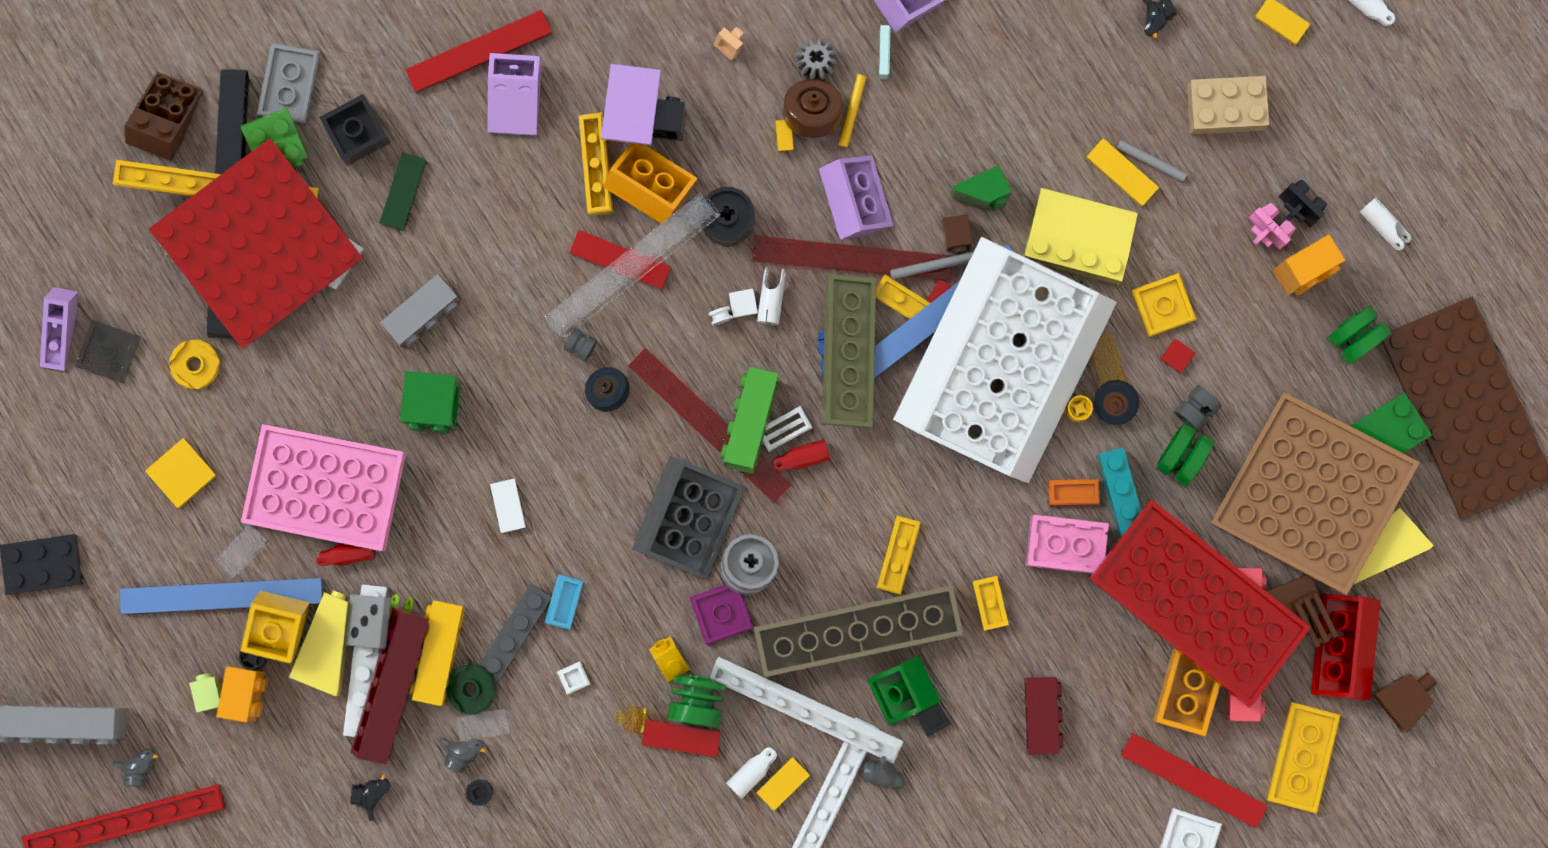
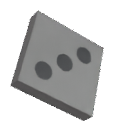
M350 595L344 645L386 649L391 598Z

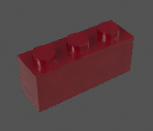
M1057 677L1024 678L1027 754H1059V748L1064 747L1063 733H1059L1058 723L1063 722L1062 707H1058V697H1062V684L1057 682Z

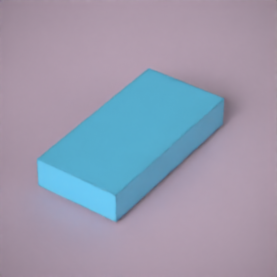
M558 574L545 619L546 624L571 629L584 581Z

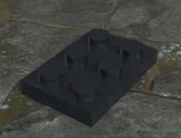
M77 534L0 545L5 595L83 584Z

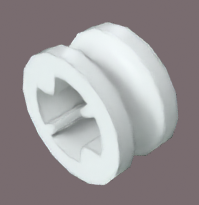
M729 306L708 313L709 317L713 318L712 326L733 319V316L728 313L730 310Z

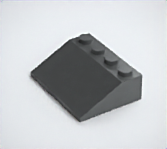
M670 456L632 550L707 580L745 487L687 461Z

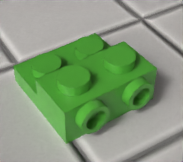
M288 107L241 125V130L251 152L271 138L293 168L302 165L305 162L304 159L308 157L306 147Z

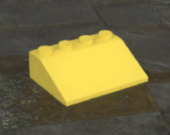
M1041 188L1023 257L1043 266L1119 285L1123 280L1138 213Z

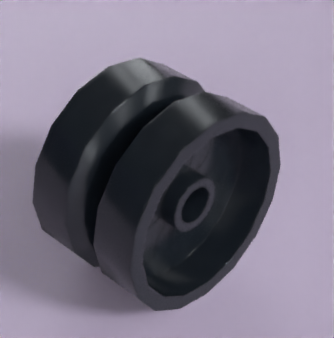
M720 187L711 191L704 198L700 207V222L705 235L712 242L722 246H734L743 242L751 234L755 225L754 206L750 198L743 191L734 187ZM731 214V220L725 221L723 216Z

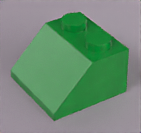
M997 165L954 185L950 195L952 199L986 211L992 208L993 211H996L1007 205L1006 202H1008L1012 191L1000 166Z
M916 656L867 679L888 726L941 702L920 656Z

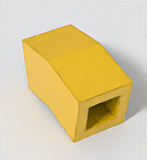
M784 120L775 121L778 151L794 150L792 130Z

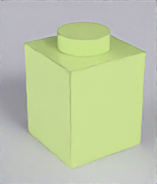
M211 673L196 676L197 681L190 683L196 713L218 708L222 691L219 676L211 677Z

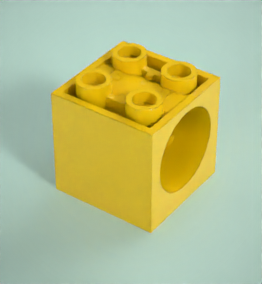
M260 590L251 603L241 652L291 664L300 647L310 602Z

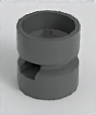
M1197 385L1188 395V401H1182L1174 410L1176 416L1183 423L1186 422L1194 427L1197 433L1208 422L1207 417H1213L1222 407L1221 403L1200 385Z

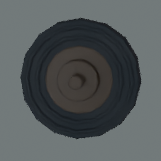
M603 367L589 376L584 392L587 401L595 409L609 412L620 408L626 402L629 396L630 385L627 377L620 370L613 367Z

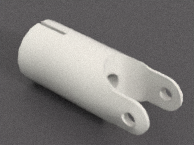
M1348 0L1367 17L1378 20L1384 26H1390L1395 21V15L1387 9L1383 0Z
M1376 197L1360 211L1361 215L1396 250H1402L1404 243L1411 241V235Z
M766 267L763 275L757 322L779 325L785 284V269H782L780 283L777 288L769 289L767 285L768 267Z
M766 748L759 755L750 758L726 782L727 785L742 799L766 775L770 765L777 758L776 751L772 748Z

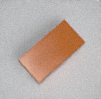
M1099 479L1048 480L1049 506L1100 504Z

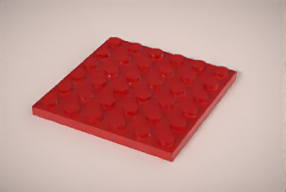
M271 138L149 228V231L242 349L246 348L363 259Z

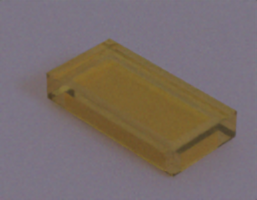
M1113 333L1100 336L1091 354L1100 387L1111 380L1125 381Z

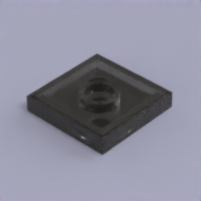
M92 320L75 367L124 384L141 337Z

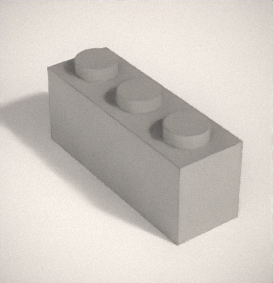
M437 274L380 323L402 348L406 345L410 347L419 340L420 337L418 335L423 330L429 331L439 322L437 319L442 314L448 315L455 310L460 299Z

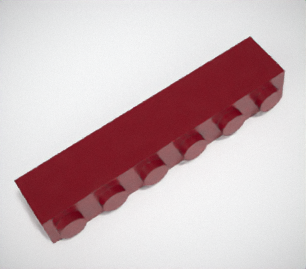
M396 607L392 608L388 623L386 649H380L350 751L358 759L387 764L388 757H391L393 753L394 736L400 729V716L402 709L406 707L408 702L407 692L409 685L414 681V668L422 654L421 644L429 630V618L419 612Z

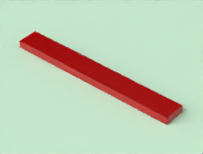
M218 784L22 836L24 848H80L223 810L226 807L221 786Z

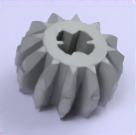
M810 38L808 39L809 47L802 43L800 49L803 52H796V58L800 59V61L796 62V67H804L801 71L802 76L811 72L810 79H815V74H819V78L823 80L825 78L824 71L831 75L833 70L830 66H837V60L832 59L837 55L836 50L829 51L832 46L830 42L822 46V38L818 39V44H814L813 39ZM820 55L821 63L818 61L813 63L812 56L818 57Z

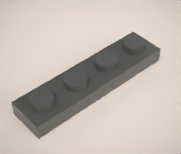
M530 584L480 663L481 666L486 667L493 675L497 683L500 682L551 601L550 595Z

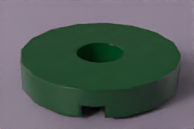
M465 664L456 668L450 674L448 687L446 688L450 703L456 710L467 714H477L487 710L494 702L497 694L493 675L486 667L479 664ZM468 682L475 684L477 688L474 696L469 695L466 691Z

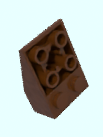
M157 72L124 125L125 143L172 161L183 142L203 89Z

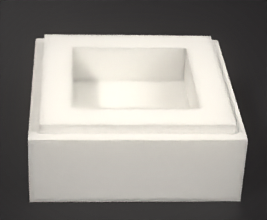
M753 289L729 293L733 318L758 314Z
M581 661L557 671L567 695L591 685Z

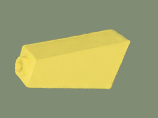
M1401 508L1394 510L1354 584L1423 553L1434 546Z
M334 590L331 594H323L289 678L333 696H340L347 645L344 644L349 601L345 600L347 595Z

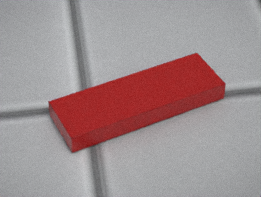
M646 720L642 745L717 757L721 732Z

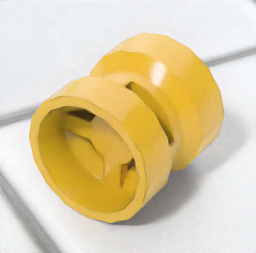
M1079 395L1073 397L1066 406L1067 417L1073 422H1083L1092 414V402L1086 396Z

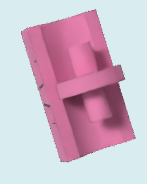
M1272 203L1263 208L1259 207L1249 217L1255 225L1251 231L1257 236L1252 242L1256 245L1262 241L1267 247L1273 243L1280 250L1291 240L1290 237L1296 228L1290 221L1286 220L1278 226L1272 220L1279 214L1278 209Z

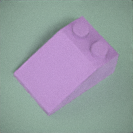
M947 0L874 1L896 33Z

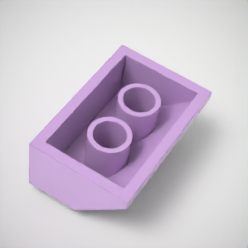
M872 155L838 159L819 168L840 240L860 237L894 226Z

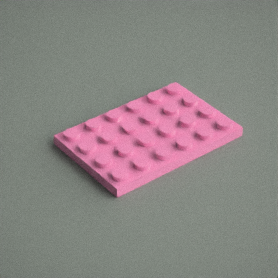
M262 424L241 523L385 552L406 452Z

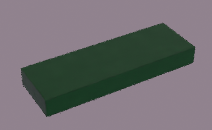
M402 152L379 222L380 224L402 231L405 230L427 162L426 159Z

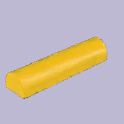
M603 112L579 115L587 214L606 215L614 212L612 192L603 187L610 171L607 140H601Z

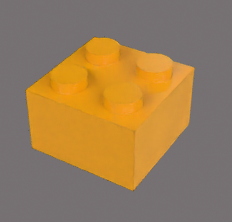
M226 666L217 717L241 722H256L257 717H261L263 703L260 702L261 693H265L268 684L265 671Z

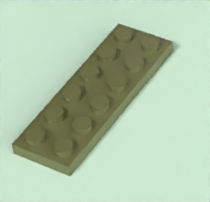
M838 274L826 275L822 425L857 428L873 427L876 278Z

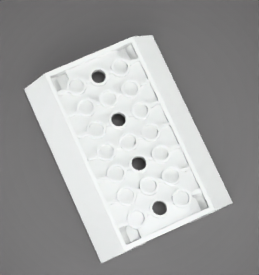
M981 237L893 420L1010 477L1029 483L1117 302ZM1039 287H1045L1048 290V297L1044 301H1038L1035 298V291ZM1017 333H1023L1026 337V342L1021 347L1014 346L1012 342L1013 336ZM994 379H1001L1004 383L1002 391L994 393L990 389V384ZM975 424L979 425L982 429L981 435L978 438L969 437V427Z

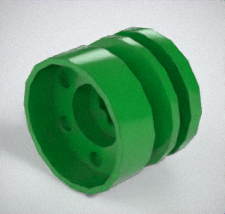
M694 675L674 676L673 682L684 684L683 690L672 689L671 692L681 696L682 700L681 702H669L667 719L719 728L722 711L711 707L712 702L724 701V697L713 696L714 689L726 691V685L706 677Z

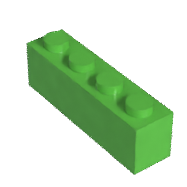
M750 366L748 374L743 373L740 388H743L741 397L736 398L733 410L737 414L735 421L730 420L727 435H730L728 445H723L721 459H724L725 468L750 474L755 473L779 384L778 373Z

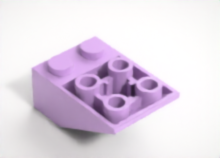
M490 53L487 133L537 136L542 74L540 56Z

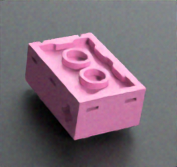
M1032 515L1030 517L1025 566L1093 574L1109 551L1107 545L1108 535H1105L1108 532L1109 523Z

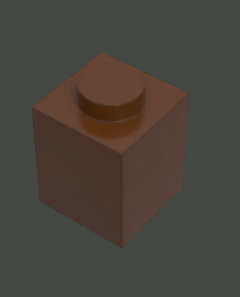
M968 214L942 219L946 251L952 250L953 254L967 252V248L972 246Z

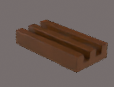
M1315 590L1292 602L1300 619L1311 627L1301 607V604L1305 603L1320 633V637L1317 638L1312 627L1307 632L1313 646L1317 648L1320 646V643H1326L1330 638L1338 636ZM1312 598L1328 628L1329 632L1327 633L1325 632L1310 602V599Z

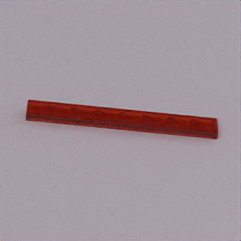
M755 235L752 261L890 275V270L951 257L952 255ZM952 267L907 277L951 281Z
M644 348L628 367L721 453L723 445H728L730 435H727L728 425L653 354ZM760 455L754 474L740 471L773 503L791 486Z

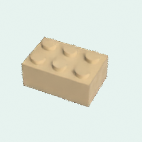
M1266 76L1190 80L1188 83L1187 97L1190 135L1265 131L1269 126Z

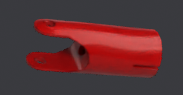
M822 439L794 447L786 452L785 455L774 458L772 463L774 469L778 471L784 469L799 470L830 461L825 440Z
M340 543L331 549L321 551L316 558V562L320 566H344L376 559V552L373 549Z

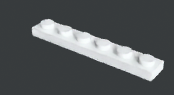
M362 585L360 595L387 597L388 587ZM354 646L343 736L355 737L379 656V648Z

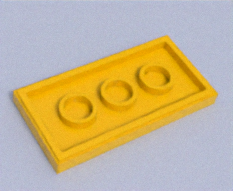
M1290 702L1267 794V801L1317 814L1340 721V714Z

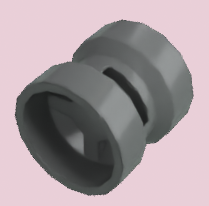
M575 328L570 334L564 350L569 353L578 354L579 359L586 362L598 340L591 336H584L582 331Z

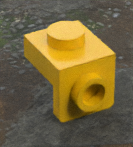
M671 637L657 641L649 649L667 682L673 680L674 676L678 677L690 670Z

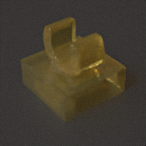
M627 706V713L617 712L616 722L625 723L624 731L643 733L647 708Z

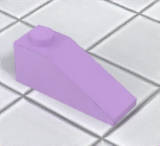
M53 287L44 297L40 367L61 371L66 370L77 315V291Z

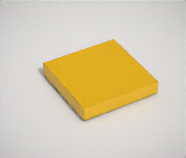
M1179 273L1131 290L1148 338L1196 320Z
M182 438L145 470L178 509L217 476L185 438Z

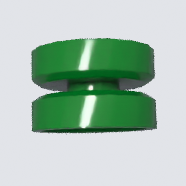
M1369 305L1358 314L1354 313L1337 326L1338 329L1326 337L1333 348H1338L1347 341L1350 343L1340 353L1341 359L1347 366L1392 334V331L1385 322L1377 324L1372 329L1368 328L1379 315L1372 305Z
M1186 422L1177 430L1155 467L1157 471L1166 476L1179 465L1174 475V481L1185 488L1195 475L1199 473L1215 443V440L1203 434L1191 445L1195 436V428Z

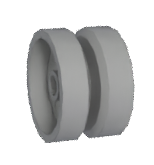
M754 534L741 535L729 544L722 556L720 564L721 578L726 586L737 594L745 596L758 594L768 587L777 573L779 564L777 551L772 543L762 536ZM747 563H751L753 568H749Z

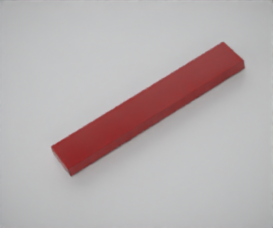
M542 10L405 70L414 91L418 93L489 62L490 53H510L549 36L552 32Z
M1131 733L1120 754L1122 757L1254 828H1257L1268 807L1134 733Z

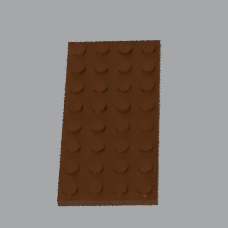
M1473 296L1391 330L1392 334L1385 338L1382 344L1403 391L1432 434L1425 441L1460 520L1548 483L1547 461Z

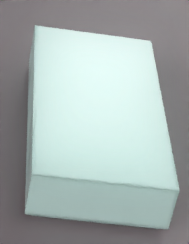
M880 25L879 80H887L890 74L889 25Z

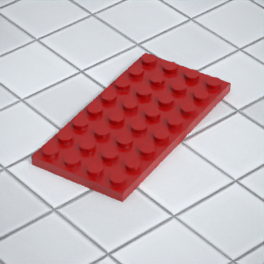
M1152 499L1148 501L1089 578L1097 587L1248 708L1252 707L1311 628Z

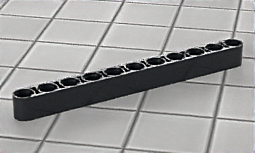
M221 70L215 174L224 173L245 157L246 138L241 130V125L247 123L248 70ZM208 306V338L234 339Z

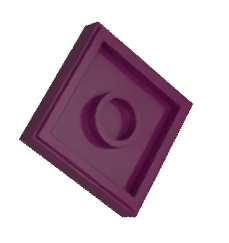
M726 585L690 597L706 645L754 629L743 596L735 593Z

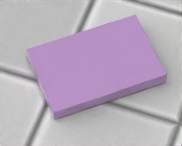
M611 64L601 140L652 146L661 70Z

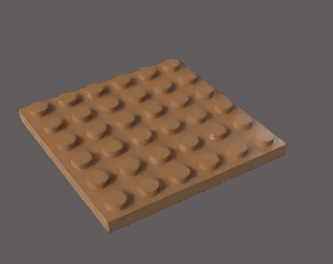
M1283 392L1212 519L1211 525L1347 596L1420 462Z

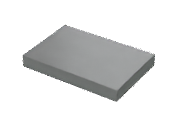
M271 43L257 116L264 117L288 107L294 123L307 125L321 57L320 51Z

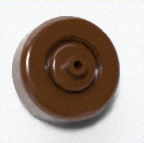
M807 79L797 82L785 94L783 104L784 121L793 132L808 138L827 136L834 132L841 123L844 107L842 96L833 85L822 80Z

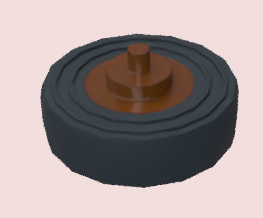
M1108 381L1101 385L1095 394V411L1099 418L1108 424H1125L1132 420L1138 412V393L1132 385L1125 381Z

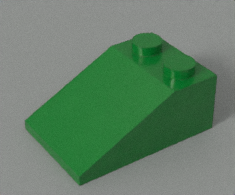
M1405 392L1350 425L1401 453L1408 451L1432 436Z

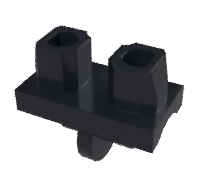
M1303 180L1295 184L1292 182L1278 196L1285 203L1284 207L1290 212L1286 219L1290 221L1295 217L1299 222L1302 223L1304 221L1311 228L1325 214L1323 211L1327 203L1318 196L1313 201L1305 194L1310 188Z

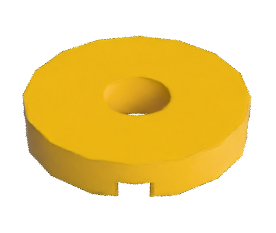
M202 340L182 342L173 350L170 356L169 364L172 377L178 384L188 389L199 390L209 386L215 381L220 372V359L217 351L210 344ZM192 358H199L201 361V367L197 371H191L188 367V363Z

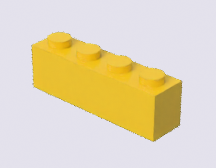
M434 600L432 605L428 604L425 616L429 618V630L423 638L422 654L415 665V669L418 670L417 678L410 685L409 694L413 695L412 700L445 706L446 688L448 687L449 676L453 669L465 612L464 606Z

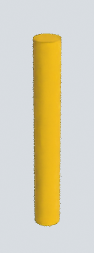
M857 74L838 144L842 148H848L867 78L864 75Z

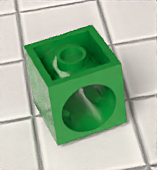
M405 371L400 422L412 431L424 432L425 427L431 428L435 433L449 434L450 430H456L461 380L454 375Z

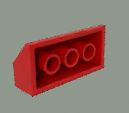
M1321 594L1320 599L1338 636L1330 638L1326 643H1320V646L1317 648L1315 647L1311 694L1371 701L1381 600L1359 596ZM1319 614V620L1327 633L1329 632L1321 614ZM1317 629V638H1318V637H1320V633H1319V631H1318V629Z

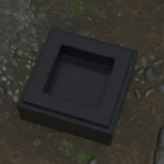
M939 703L916 714L928 737L950 725Z

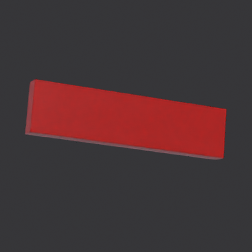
M578 230L569 252L571 255L660 290L663 289L671 270V266L581 230Z

